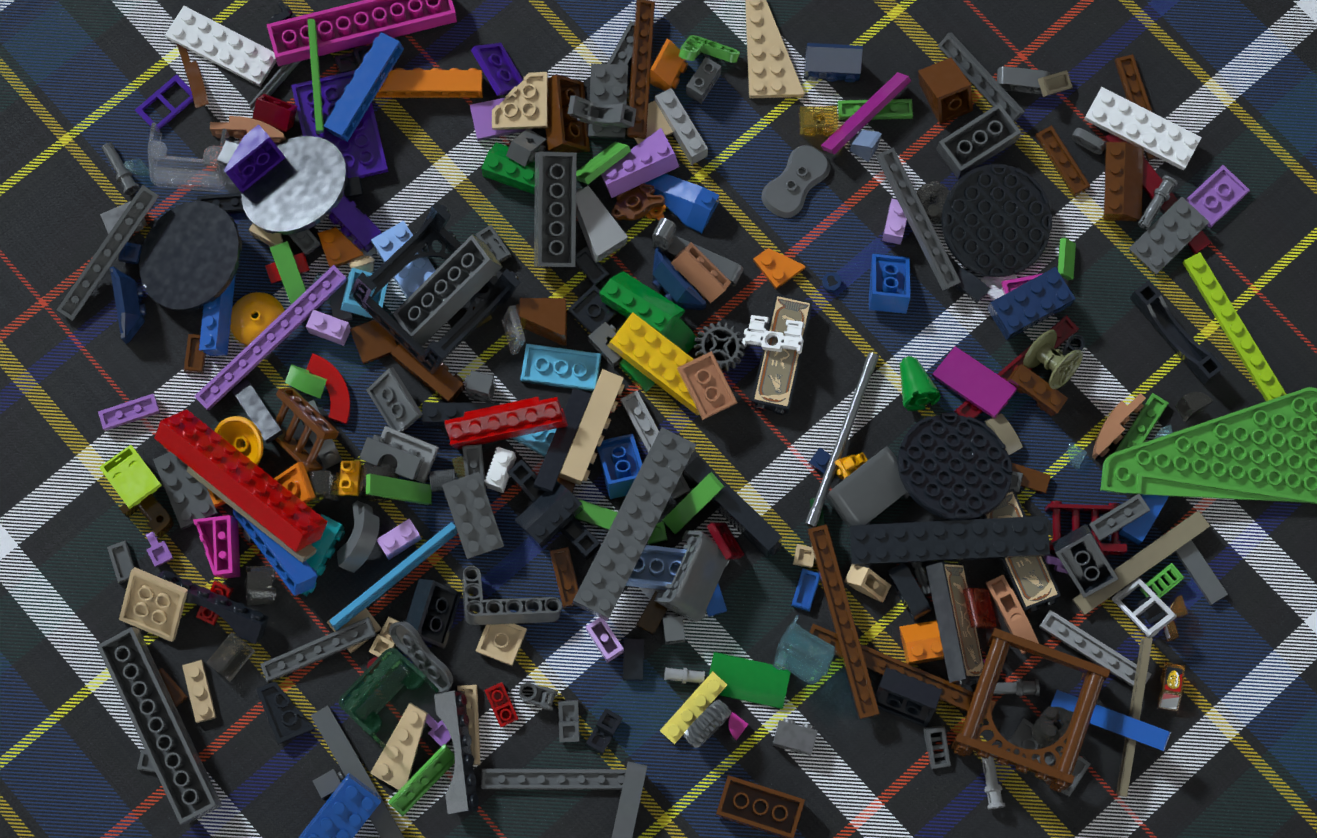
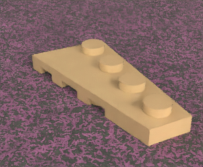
M409 703L370 772L372 775L398 790L408 782L428 715L427 712Z

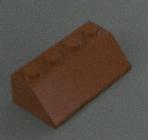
M558 74L548 78V128H546L548 151L567 153L590 151L587 123L578 121L576 117L568 115L570 96L576 95L585 99L584 82Z
M1126 142L1106 143L1103 220L1140 221L1142 218L1144 149Z

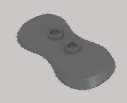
M802 145L794 149L788 158L786 168L782 174L764 187L761 196L764 206L773 214L782 218H791L797 215L803 208L806 195L810 189L828 176L831 168L828 157L822 151L810 145Z
M405 621L393 623L389 628L393 642L413 661L428 685L439 693L450 691L453 683V676L450 670L428 649L418 631Z

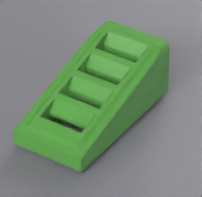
M1171 563L1146 583L1148 587L1151 586L1158 594L1157 596L1161 598L1182 581L1184 576ZM1167 572H1169L1173 576L1175 581L1169 576ZM1161 576H1163L1167 580V582L1170 584L1169 586H1167L1165 582L1160 578ZM1155 581L1163 588V591L1156 586ZM1140 588V591L1147 598L1149 595L1142 588Z

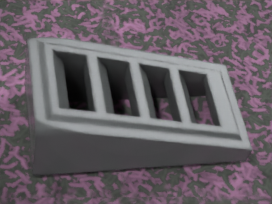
M938 725L923 728L931 769L951 766L945 726ZM940 733V736L931 737V734ZM941 741L942 744L932 745V742ZM943 749V752L933 753V750ZM944 757L945 760L935 762L934 758Z

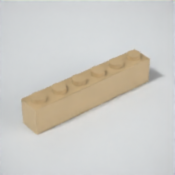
M602 369L559 475L560 478L580 486L582 481H587L590 474L587 468L589 463L594 464L597 453L594 452L596 446H601L604 439L601 433L603 428L608 429L611 421L608 418L610 411H615L618 404L615 401L617 394L621 395L625 385L622 384L623 377Z

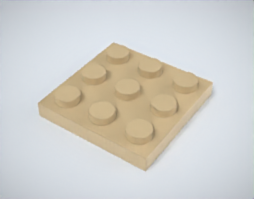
M134 567L130 573L119 620L172 642L176 638L188 589Z

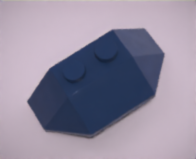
M657 247L654 254L652 284L658 291L661 290L665 294V298L681 308L704 310L706 308V301L685 277L675 270L671 261Z
M110 267L120 335L126 344L132 340L145 322L144 315L147 312L145 304H142L141 301L144 293L142 286H139L134 279L117 268Z

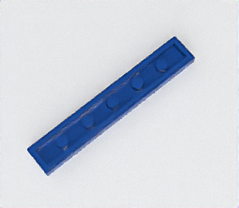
M1056 690L1050 708L1072 716L1078 697ZM1097 704L1090 720V724L1162 751L1165 750L1171 734L1169 731Z

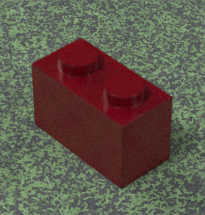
M262 94L256 99L252 119L269 124L281 132L288 131L294 125L298 106Z

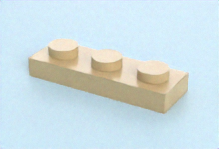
M199 660L182 665L196 723L216 718L203 661Z

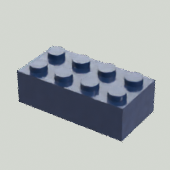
M1054 267L990 302L987 310L1007 341L1071 306L1075 297L1057 268Z

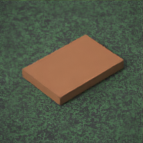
M712 351L677 368L702 420L738 403Z

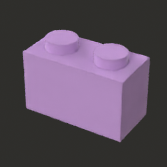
M891 199L882 241L901 244L907 218L896 199Z
M316 310L312 311L306 325L310 334L343 346L351 329L348 322Z
M408 519L379 537L377 542L390 560L422 538L411 520Z
M598 618L586 626L587 633L607 663L624 653L622 645L604 619Z

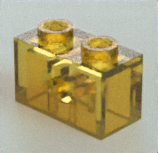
M837 106L800 107V134L805 136H814L815 134L831 136L838 129Z

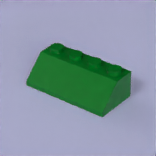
M496 142L488 151L482 165L483 177L535 195V161L533 163L530 162L524 167L506 156L509 149L508 146Z
M624 271L610 278L599 292L603 303L627 318L632 312L664 337L668 335L685 312L683 308Z

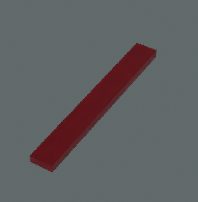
M1111 133L1105 137L1106 142L1129 143ZM1143 156L1142 188L1153 200L1154 191L1159 188L1162 179ZM1172 192L1170 193L1169 200L1165 201L1160 208L1163 214L1178 201ZM1201 231L1187 245L1196 255L1212 242Z
M1067 315L1049 329H1054L1057 333V341L1054 348L1060 347L1079 330ZM1030 346L997 375L1007 381L1014 369L1023 364ZM966 400L954 413L976 419L983 411Z

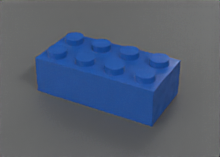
M348 773L299 838H354L381 803V796Z

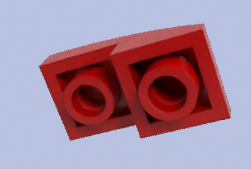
M304 253L294 255L300 274L310 271ZM275 262L265 266L271 284L282 280Z
M216 580L213 582L210 591L218 595H224L229 599L234 588ZM200 606L196 617L215 625L219 615Z
M502 682L484 690L500 727L518 720Z

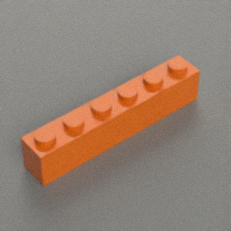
M396 68L390 71L375 98H483L482 70L476 68L460 70L458 68L442 70L440 68L405 70L403 68Z

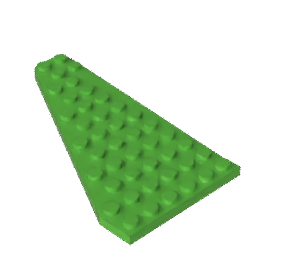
M1307 387L1109 455L1103 463L1100 491L1118 494L1317 504V388Z

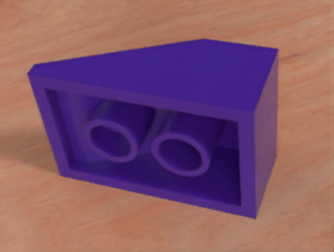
M258 124L242 138L224 172L240 192L243 193L285 159V156L271 137Z

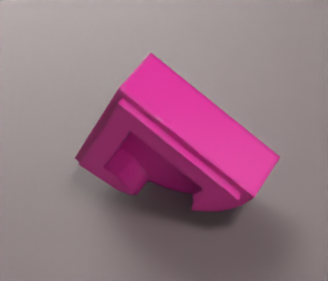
M732 712L729 718V730L732 737L737 741L748 726V723Z

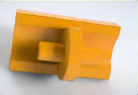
M862 452L857 456L854 454L836 460L835 464L838 466L836 469L837 476L840 479H845L867 462L868 459Z
M341 461L339 496L359 495L361 461Z

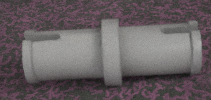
M665 668L664 680L682 681L683 684H686V682L702 684L705 679V671L687 670V668H683V670Z

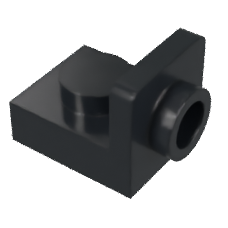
M279 2L278 6L281 13L273 15L268 20L269 24L292 18L293 13L289 6H284L282 2Z
M1148 596L1147 598L1138 602L1137 605L1140 607L1151 597ZM1155 603L1143 612V615L1149 624L1153 622L1155 625L1164 618L1163 616L1166 613Z

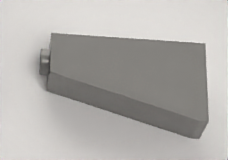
M589 186L577 189L576 216L593 260L597 263L626 245L628 236Z

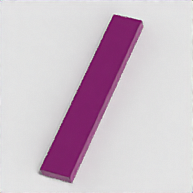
M897 72L821 145L823 150L836 154L911 82L909 76Z

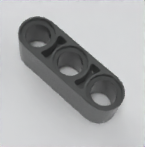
M1000 67L997 70V82L1006 91L1042 94L1038 79L1049 76L1051 73L1043 70Z

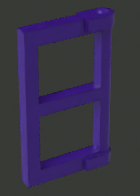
M176 74L138 106L135 112L157 133L194 101L191 88ZM175 83L190 96L176 109L162 96ZM159 99L171 113L156 125L144 110L155 100Z

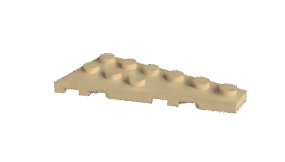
M745 0L749 98L804 97V91L767 1Z

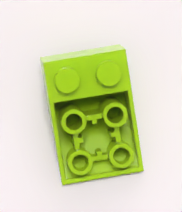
M129 445L99 467L129 509L138 505L144 498L153 494L162 486L132 445Z

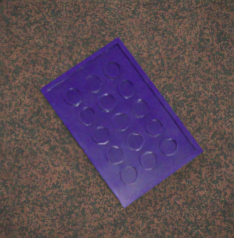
M355 70L320 78L324 124L327 116L331 115L334 110L335 103L342 97L346 85L353 79ZM312 80L291 85L295 104L298 106L297 112L303 136L320 137L333 143L346 160L348 178L358 176L364 178L388 172L372 103L350 139L346 142L330 134L325 127L323 133L317 134Z

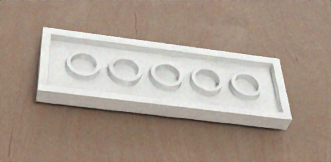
M183 6L165 34V37L174 43L261 87L277 62L273 51L186 6Z
M1101 87L1084 118L1087 122L1134 146L1144 149V151L1183 171L1202 138Z

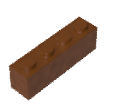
M401 344L391 352L392 358L446 403H453L464 391L463 379L457 374L453 376L449 372L450 369L444 363L432 375Z

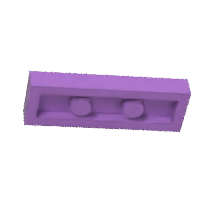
M154 394L98 411L104 431L160 413Z

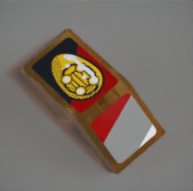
M1182 595L1176 597L1170 609L1177 616L1175 619L1186 616L1188 612ZM1172 620L1163 628L1167 642L1179 637L1175 622Z
M1165 662L1160 678L1162 688L1157 703L1158 708L1178 711L1183 692L1185 666Z

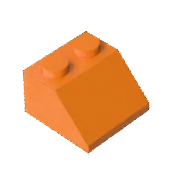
M669 39L665 41L650 69V84L664 91L670 88H677L680 81L679 76L686 71L688 66L686 60L679 57L680 49Z
M937 620L899 627L907 664L913 665L945 659Z

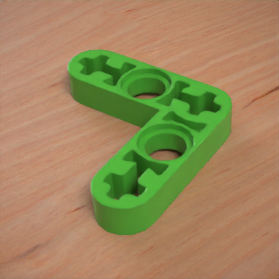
M691 35L681 46L679 57L688 61H694L702 52L728 62L736 63L740 52L734 48Z

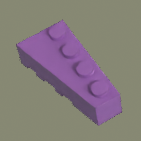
M660 128L632 148L630 153L607 169L601 176L611 198L678 168L679 164L662 128Z

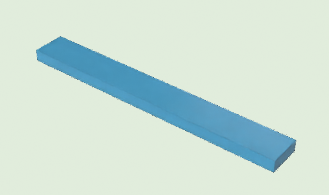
M452 522L329 620L333 629L337 631L452 539L458 533L456 526Z

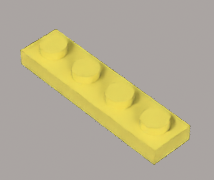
M712 671L661 728L660 732L675 744L688 727L723 691L727 684Z

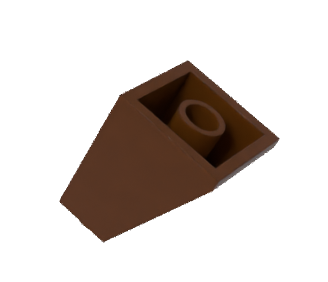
M952 57L918 70L919 84L939 124L973 111L971 84Z
M520 298V304H516L517 321L521 322V327L562 346H567L566 298Z

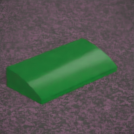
M681 319L677 321L666 336L668 340L686 354L697 344L694 342L697 336ZM625 359L619 363V367L645 393L656 384Z
M714 652L709 675L713 671L727 684L719 696L783 709L791 668Z

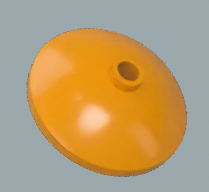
M262 292L247 294L240 298L232 307L231 332L240 343L248 346L285 310L279 300L270 294ZM254 314H259L257 318H252Z
M232 416L222 420L214 431L258 465L263 455V439L257 426L249 419L241 416Z

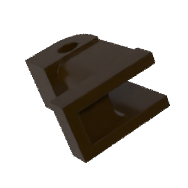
M152 494L148 495L131 509L126 504L119 508L128 518L139 509L149 521L147 523L148 526L159 538L164 536L174 524L170 514Z

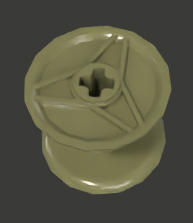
M1054 329L1044 332L1035 340L1025 355L1023 365L1028 369H1033L1043 363L1045 369L1053 371L1049 379V386L1052 389H1058L1075 374L1082 362L1083 352L1081 350H1074L1064 356L1060 349L1056 350L1054 346L1057 341V333Z

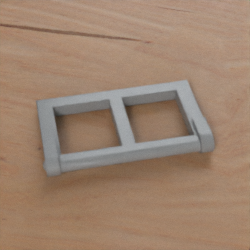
M1139 577L1112 597V601L1123 610L1148 638L1154 637L1177 617ZM1140 586L1151 598L1132 613L1121 600ZM1157 603L1167 616L1148 629L1137 617Z

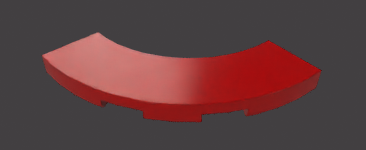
M312 353L306 370H309L311 374L327 379L325 386L329 392L331 402L328 418L347 425L351 407L347 385L342 375L330 362Z

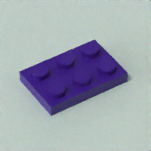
M502 43L478 45L472 48L471 52L497 96L508 94L523 81Z

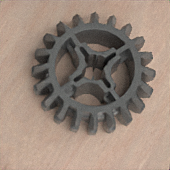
M717 322L716 327L713 323H710L709 328L704 326L703 332H698L697 335L700 338H695L694 340L697 343L693 347L694 350H697L695 357L707 354L704 342L708 338L712 346L709 352L712 351L714 356H719L722 360H725L717 361L721 371L724 368L725 372H728L729 366L734 369L736 367L735 363L739 364L741 362L739 357L744 356L742 350L745 349V346L741 344L743 338H737L740 332L734 333V326L728 329V323H725L724 327H721V322ZM714 334H721L726 336V338L720 339ZM731 342L734 346V355L732 357L729 356L727 349ZM717 344H718V346H719V345H724L723 348H722V351H720V349H719V350H717V349L715 350Z
M721 700L713 702L685 731L684 737L687 742L695 748L700 747L729 718L731 710Z

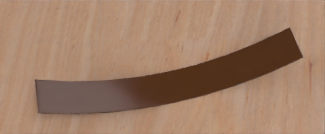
M177 44L191 88L195 108L209 104L197 60L191 62L188 54L190 50Z

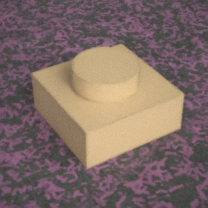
M797 544L793 565L812 568L815 557L812 547Z

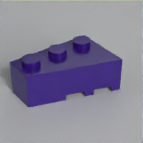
M343 191L341 201L336 208L333 207L328 213V219L334 225L338 224L341 227V232L347 238L351 236L355 240L353 243L360 250L364 249L368 253L373 248L371 239L382 234V232L366 214H363L355 207L356 204L353 201L350 202L345 197Z

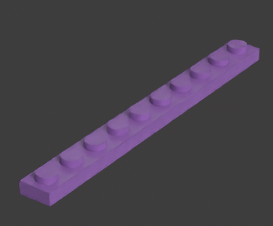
M333 265L194 397L209 411L303 323L313 310L320 307L348 279Z

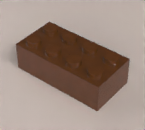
M728 775L716 816L783 838H794L805 799Z

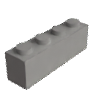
M672 88L656 95L655 102L672 129V134L690 164L693 165L708 156V148Z

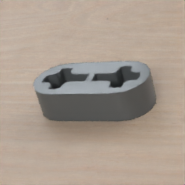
M1076 128L1071 136L1074 142L1093 153L1102 154L1106 148V142L1082 128Z

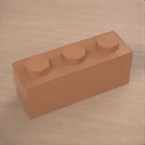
M692 242L681 250L671 262L675 270L680 272L710 303L720 296L731 283Z

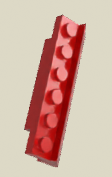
M539 397L464 412V417L445 420L450 445L455 449H461L462 446L480 445L568 426L558 397L540 400Z

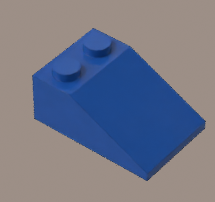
M872 254L869 310L906 314L910 301V258Z
M633 434L606 439L602 441L600 447L596 446L610 499L627 496L642 466Z

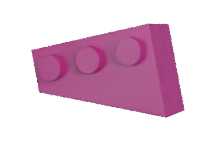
M231 515L193 519L200 534V540L203 542L206 550V556L213 575L221 579L240 577L238 520Z

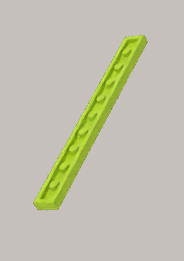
M1198 253L1184 260L1183 265L1264 399L1269 401L1287 395L1202 254Z

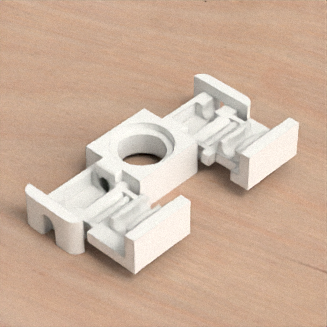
M751 315L749 330L748 328L745 329V338L742 341L745 347L747 344L760 345L763 350L782 352L783 348L797 350V353L801 354L804 342L801 336L802 329L805 326L804 322L786 320V326L788 327L787 331H784L783 334L781 332L766 331L764 326L765 323L770 321L768 317ZM771 337L778 338V343L774 346L768 344V340Z

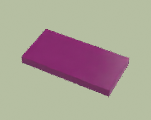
M954 346L932 374L933 378L994 419L1017 391V387L956 346Z

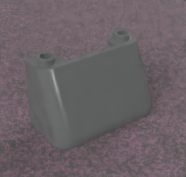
M886 446L836 485L828 493L826 501L850 528L852 525H869L875 517L899 498L905 497L907 499L910 495L901 481L898 471V460L891 449Z
M686 530L682 538L687 542V545L683 546L686 553L672 584H666V592H658L654 601L689 621L698 622L705 617L707 606L723 570L730 560L725 559L716 542L701 531Z

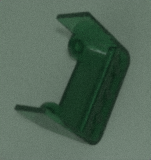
M389 648L340 697L339 706L382 748H385L386 745L375 735L382 726V719L377 715L379 711L404 685L409 690H416L425 682L436 693L439 689L397 649Z

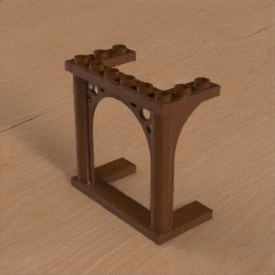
M995 628L987 644L990 649L961 732L954 739L951 749L955 750V754L966 757V754L970 756L972 751H976L977 755L982 758L988 759L992 757L997 759L996 762L1001 765L1008 766V764L1016 766L1015 769L1020 772L1027 773V771L1035 773V777L1047 780L1046 784L1050 785L1049 788L1054 791H1065L1073 783L1075 776L1072 774L1102 684L1108 678L1110 669ZM1010 646L1083 672L1081 680L1084 682L1068 729L1056 743L1046 748L1031 750L1017 747L1004 739L994 725L991 716V700ZM983 719L989 722L988 725L979 727L980 723L983 724ZM985 730H991L994 733L993 738L989 741H982L980 739V734ZM998 740L1002 743V747L998 748L999 745L992 746V744ZM1056 747H1062V748H1063V749L1060 751V753H1062V756H1061V757H1060L1059 753L1055 750ZM1015 749L1019 750L1018 755L1014 754ZM1046 752L1054 755L1056 760L1054 766H1049L1045 762L1044 754ZM1032 755H1038L1040 757V763L1037 759H1034L1033 761Z

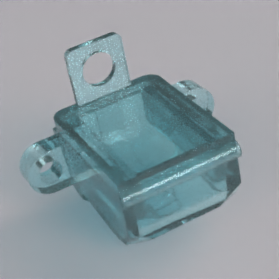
M796 615L779 641L773 667L778 670L787 669L804 682L814 684L819 682L822 676L827 675L836 650L831 644L801 628L796 623L799 617Z

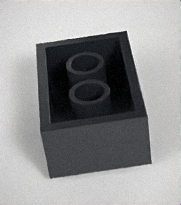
M1087 524L1052 543L1055 553L1084 598L1118 580L1115 569Z

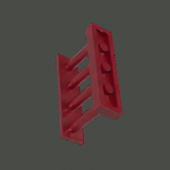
M1051 501L1045 507V511L1052 512L1053 539L1049 542L1050 553H1055L1052 543L1061 538L1060 512H1072V531L1080 528V513H1091V522L1099 518V513H1108L1118 507L1120 503L1081 505L1062 504L1061 501ZM1119 530L1111 534V541L1109 543L1099 541L1092 531L1093 536L1105 555H1124L1127 552V544H1121V541H1119Z

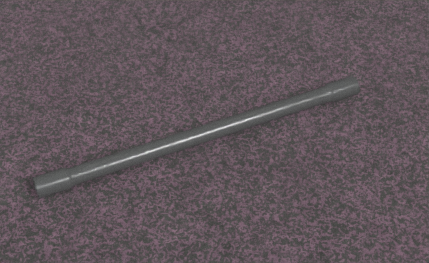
M869 352L860 380L821 485L806 519L805 525L809 528H815L819 521L823 504L838 467L835 461L842 456L870 377L876 367L879 356L875 353Z

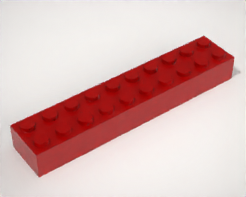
M186 409L160 421L154 437L155 440L293 551L298 552L307 545L321 539L328 521L199 420L193 413Z

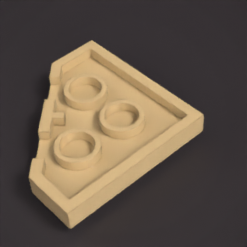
M547 72L528 73L524 80L517 87L515 86L499 105L492 109L493 130L548 128Z

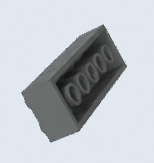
M535 153L534 267H575L577 153Z
M471 235L393 315L401 327L423 346L502 268V265L485 242Z

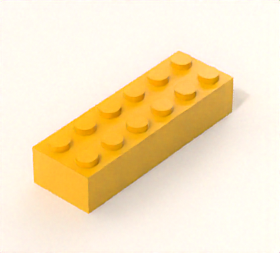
M632 312L607 346L698 416L699 412L677 370L678 367L694 359Z

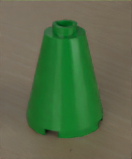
M912 356L903 358L899 366L904 408L906 407L908 411H919L926 409L925 405L931 403V406L936 404L941 397L940 392L919 360Z

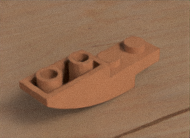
M229 116V122H210V131L217 138L233 136L242 139L259 124L275 144L286 140L285 135L278 129L252 118Z
M1141 393L1128 406L1121 401L1107 417L1095 441L1092 455L1094 459L1099 455L1104 457L1110 451L1108 447L1112 443L1116 445L1123 438L1121 434L1125 429L1122 426L1131 419L1129 415L1133 412L1137 414L1144 407L1142 403L1146 398Z
M1004 575L987 582L986 586L1000 610L1010 633L1039 644L1014 591L1010 588Z

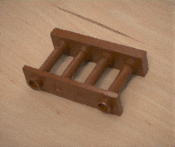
M294 388L278 389L276 396L283 404L275 421L283 434L275 440L297 462H303L307 472L322 470L323 467L316 461L324 440L336 439L339 432ZM290 408L294 416L287 431H285L281 425ZM300 420H302L306 426L299 442H297L293 435ZM313 431L316 433L317 439L309 454L304 447Z

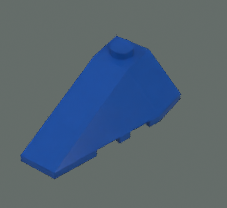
M663 174L645 183L654 186L655 192L653 195L664 196L665 205L668 207V210L672 214L674 213L686 227L701 234L719 203L718 194L668 174Z

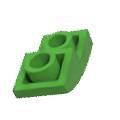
M291 364L285 383L309 395L321 398L327 379L311 374L309 370Z

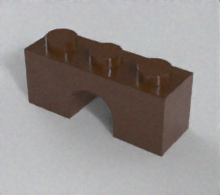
M1023 364L1017 366L1007 379L1009 383L1017 387V392L1020 394L1026 393L1038 402L1036 406L1050 416L1057 414L1068 399L1057 389H1052L1049 383Z

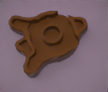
M643 183L619 194L616 197L617 202L611 214L615 220H637L645 216L653 208L664 206L666 201L662 195H652L655 192L654 186Z

